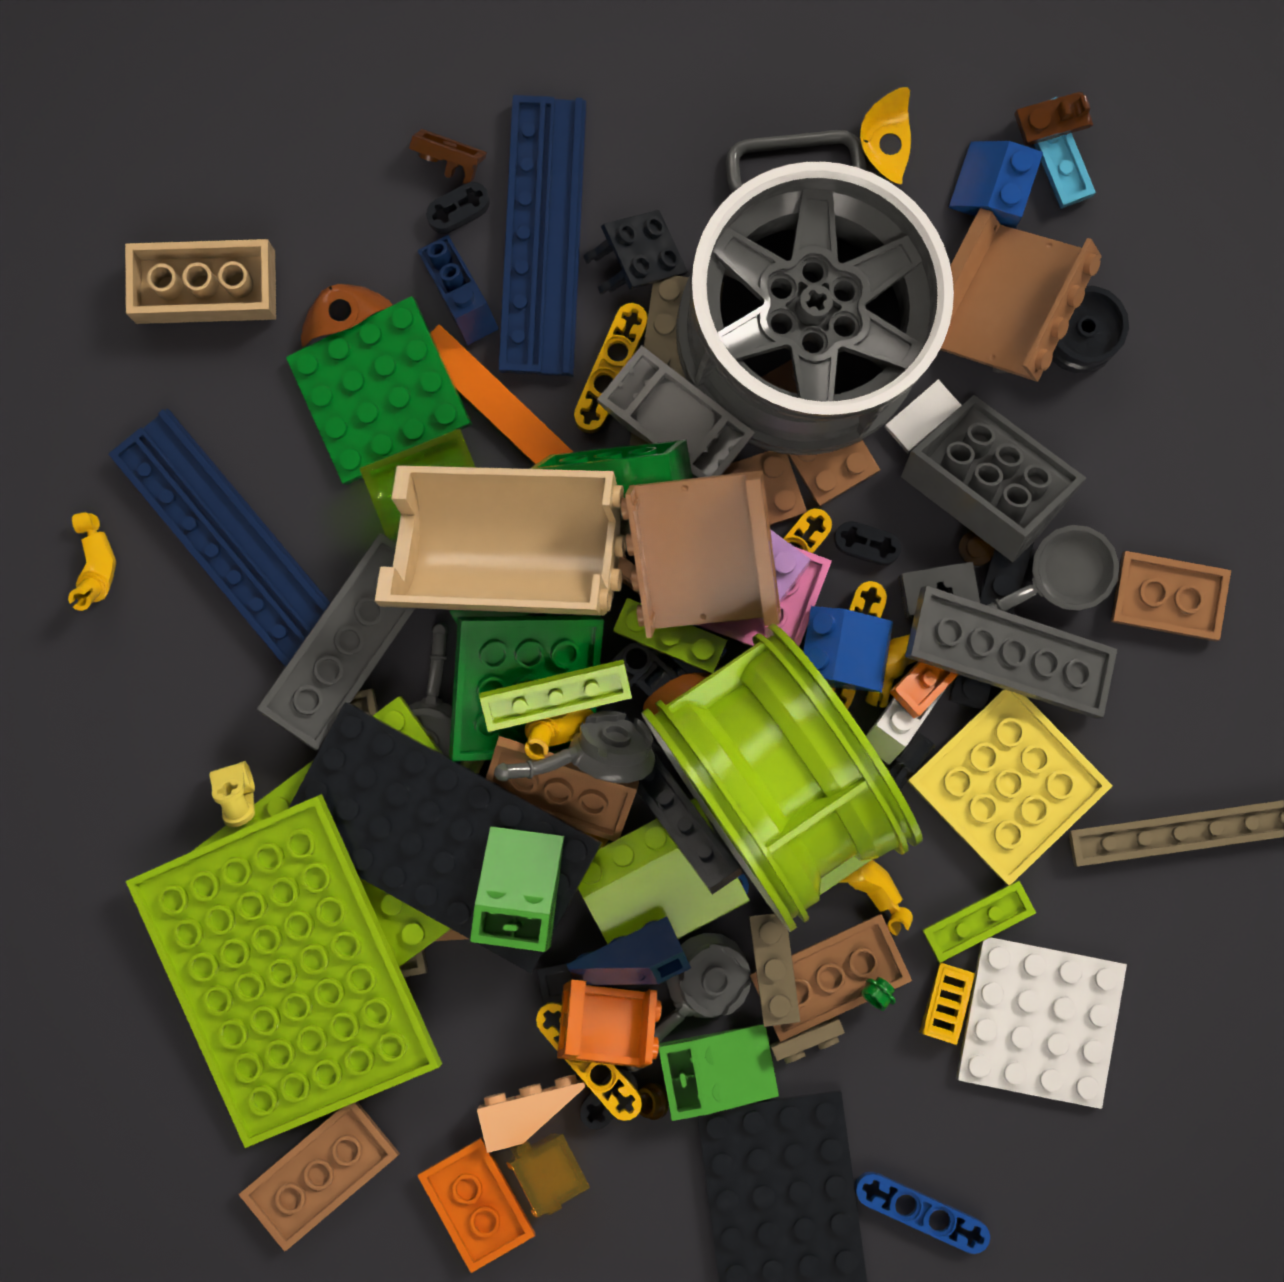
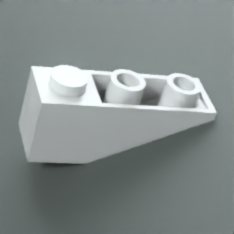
M943 692L916 718H913L895 698L891 700L866 735L883 761L890 765L904 750Z

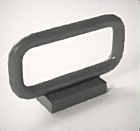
M829 130L739 141L729 149L726 155L725 167L730 192L733 193L742 186L739 159L744 154L843 144L850 150L852 166L867 171L861 141L855 134L846 130Z

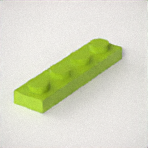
M623 660L479 693L488 732L632 698Z

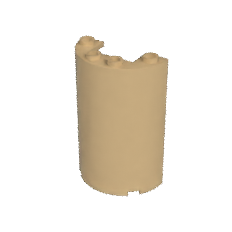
M397 465L391 499L401 514L393 567H380L375 602L381 607L603 616L607 611H610L614 591H620L622 587V571L618 569L619 557H625L626 537L625 535H620L621 498H624L623 485H617L614 471Z

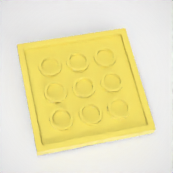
M1002 689L907 781L1007 886H1010L1112 787L1107 779L1026 696Z

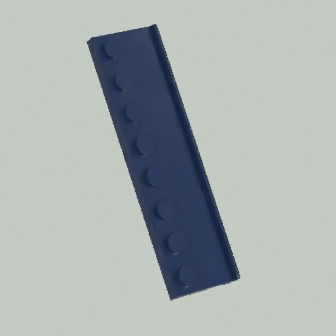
M513 95L499 355L500 373L574 377L587 109L586 100H583V98L564 100L555 99V97Z
M168 408L166 410L162 409L155 419L144 428L140 427L108 455L286 667L331 602Z

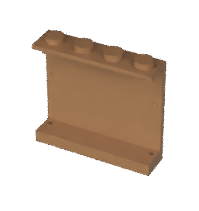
M980 208L950 265L954 290L953 310L950 325L940 350L1038 382L1043 371H1046L1052 362L1053 351L1059 339L1066 335L1069 320L1075 308L1081 305L1085 295V288L1091 276H1094L1100 267V258L1102 256L1092 239L1087 238L1082 248L1001 225L992 211Z
M763 470L629 486L625 498H621V513L623 520L629 519L631 533L626 534V546L628 555L635 558L636 569L631 571L632 586L634 592L640 591L641 605H637V620L639 627L645 626L646 638H652L655 629L754 618H763L764 626L771 624L779 625L781 607Z

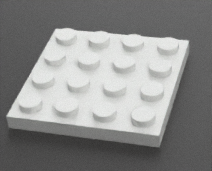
M992 937L982 941L979 948L956 1079L1102 1109L1127 964Z

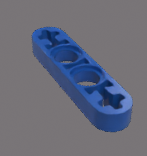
M865 1172L856 1181L855 1192L861 1203L873 1210L967 1253H981L989 1245L990 1232L986 1225L967 1213L876 1172ZM873 1180H877L878 1188L888 1194L890 1186L896 1188L889 1196L887 1208L882 1206L886 1200L879 1195L873 1194L871 1199L866 1198L867 1193L863 1189L865 1183L871 1185ZM902 1195H911L915 1199V1209L908 1215L898 1213L895 1208L896 1200ZM936 1210H943L949 1215V1223L943 1230H934L929 1225V1217ZM957 1217L962 1218L959 1222L960 1227L968 1231H972L974 1226H977V1232L982 1236L981 1240H973L971 1245L967 1244L968 1239L955 1231V1238L949 1237L956 1228Z

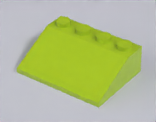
M697 799L691 800L692 804L712 829ZM657 819L600 848L578 887L607 944L617 937L627 936L641 929L650 921L660 920L666 916L677 939H680L750 901L738 877L712 895Z

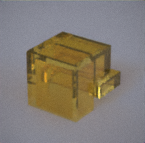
M552 1133L533 1145L526 1141L523 1144L510 1148L515 1158L506 1162L509 1169L514 1171L532 1207L530 1211L534 1217H540L544 1214L551 1215L562 1209L561 1204L590 1188L563 1134Z

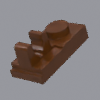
M1080 91L1017 109L1014 114L1025 146L1093 126L1089 113L1091 108L1087 96L1083 95V92Z
M424 129L412 135L409 149L419 152L418 156L424 160L431 162L447 160L444 173L447 178L454 176L456 167L463 166L465 172L464 184L474 180L478 164L486 158L487 152Z

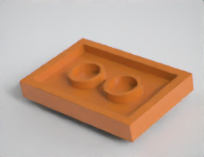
M483 1137L417 1175L470 1273L536 1235L491 1152L487 1153Z

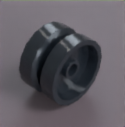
M1086 286L1084 299L1081 305L1075 308L1069 320L1066 335L1059 339L1053 351L1052 361L1061 369L1073 373H1090L1105 366L1125 344L1129 331L1128 313L1121 300L1109 290L1097 286Z

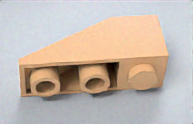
M574 1074L555 1079L556 1086L541 1089L539 1083L520 1088V1095L506 1098L505 1093H498L485 1097V1104L479 1105L477 1113L487 1153L525 1143L585 1088V1082L582 1079L577 1080Z

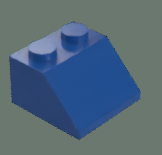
M971 141L948 208L975 217L980 208L993 212L1001 225L1015 229L1023 216L1043 152L1012 141Z
M811 606L803 652L832 688L882 693L893 622L847 609Z

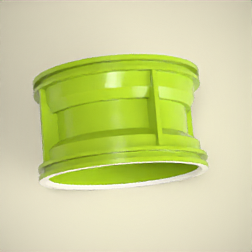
M771 624L765 628L766 637L760 633L753 636V647L667 705L661 700L657 701L655 705L659 711L654 715L647 708L641 714L693 797L697 799L702 810L712 822L742 869L782 924L791 932L797 928L793 918L798 916L803 922L809 920L806 909L820 900L821 894L872 859H877L893 849L901 855L909 851L907 842L912 846H917L923 841L919 825L900 789L852 715L798 645L776 624Z

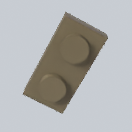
M834 1017L784 1041L771 1043L770 1047L777 1061L784 1059L785 1063L788 1064L805 1057L804 1050L818 1045L819 1050L837 1044L839 1042L837 1036L845 1032L840 1020Z

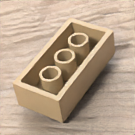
M268 239L125 244L126 314L136 324L276 320L275 250Z

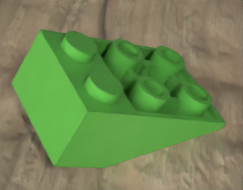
M490 827L475 901L470 942L546 952L551 947L564 836Z
M763 1024L659 1043V1053L672 1121L708 1115L779 1096L767 1030Z

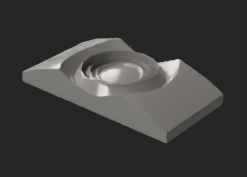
M642 345L597 399V402L628 431L648 443L687 439L693 478L722 475L755 433ZM711 409H713L715 412H717V413H718L720 416H722V417L719 418L717 415H715V414L711 411ZM727 421L740 430L743 435L726 424Z

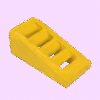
M939 963L919 1030L921 1034L957 1045L975 973ZM945 975L964 981L962 988L944 983ZM941 989L960 995L958 1002L940 997ZM940 1004L956 1009L954 1016L936 1011L937 1005ZM934 1018L951 1023L950 1030L934 1026Z

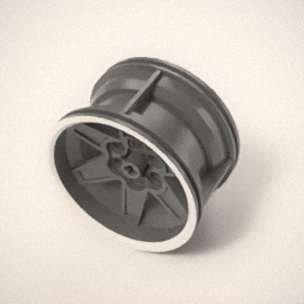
M802 162L778 167L756 176L735 190L719 206L710 218L699 241L691 274L680 300L676 324L677 350L686 380L755 433L748 443L759 448L781 454L817 455L844 449L860 442L877 431L892 417L909 394L912 386L920 379L937 356L945 340L953 310L954 290L950 262L944 244L927 215L909 196L889 181L863 169L841 163ZM796 230L790 261L782 259L755 243L774 233ZM836 238L853 245L865 254L846 263H840L838 261ZM812 272L818 277L819 281L815 283L808 282L804 278L803 273ZM724 275H727L741 282L761 301L762 306L724 328L720 312V290ZM891 286L894 289L898 302L900 330L865 307ZM781 288L787 293L788 297L779 299L772 294L771 289ZM834 291H844L849 296L850 301L838 300L835 297ZM775 322L783 324L787 328L788 333L778 334L774 332L771 324ZM842 325L846 327L850 336H839L835 332L834 326ZM805 341L813 342L817 345L819 352H807L802 343ZM782 348L788 349L791 354L797 393L786 391L765 381L754 373L743 360ZM845 351L868 359L883 370L863 386L834 395L838 352ZM711 409V411H712L715 415H717L719 418L722 417V416H720L717 412H715L713 409ZM727 421L726 424L743 435L740 430Z

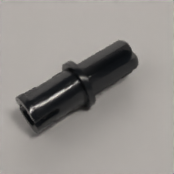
M919 732L915 734V737L903 753L894 759L896 762L889 769V773L900 790L910 777L917 773V768L931 750L936 747L933 742Z

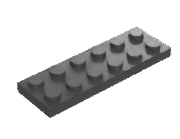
M382 533L378 534L256 708V711L315 751L319 749L326 739L344 703H350L415 610V608L381 607L375 602L380 567H393L396 543Z
M924 586L920 588L905 657L1099 719L1104 718L1117 649L930 586Z

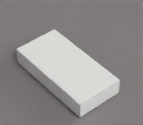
M938 379L889 421L884 428L909 453L962 405Z

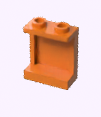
M570 980L563 986L557 1058L638 1068L651 1065L652 1059H656L659 1049L658 1037H654L655 1022H659L662 1009L661 1001L657 1000V990L641 992L586 985V981Z

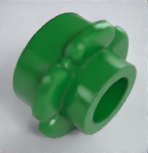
M877 977L876 980L871 978L866 980V986L861 991V994L872 1006L884 1011L889 1004H895L896 1000L892 995L895 989L890 983L881 977Z

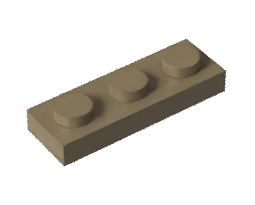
M775 913L749 916L763 1026L801 1022L788 930Z

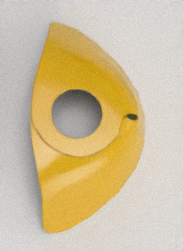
M908 87L898 88L876 102L866 113L860 132L862 148L869 161L882 175L897 184H902L903 174L911 149V131L908 114L910 90ZM886 134H895L901 140V149L894 155L885 154L880 149V139Z

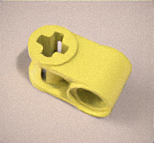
M243 761L210 772L212 797L222 807V818L225 825L228 827H239L252 820L255 815V785L247 762Z

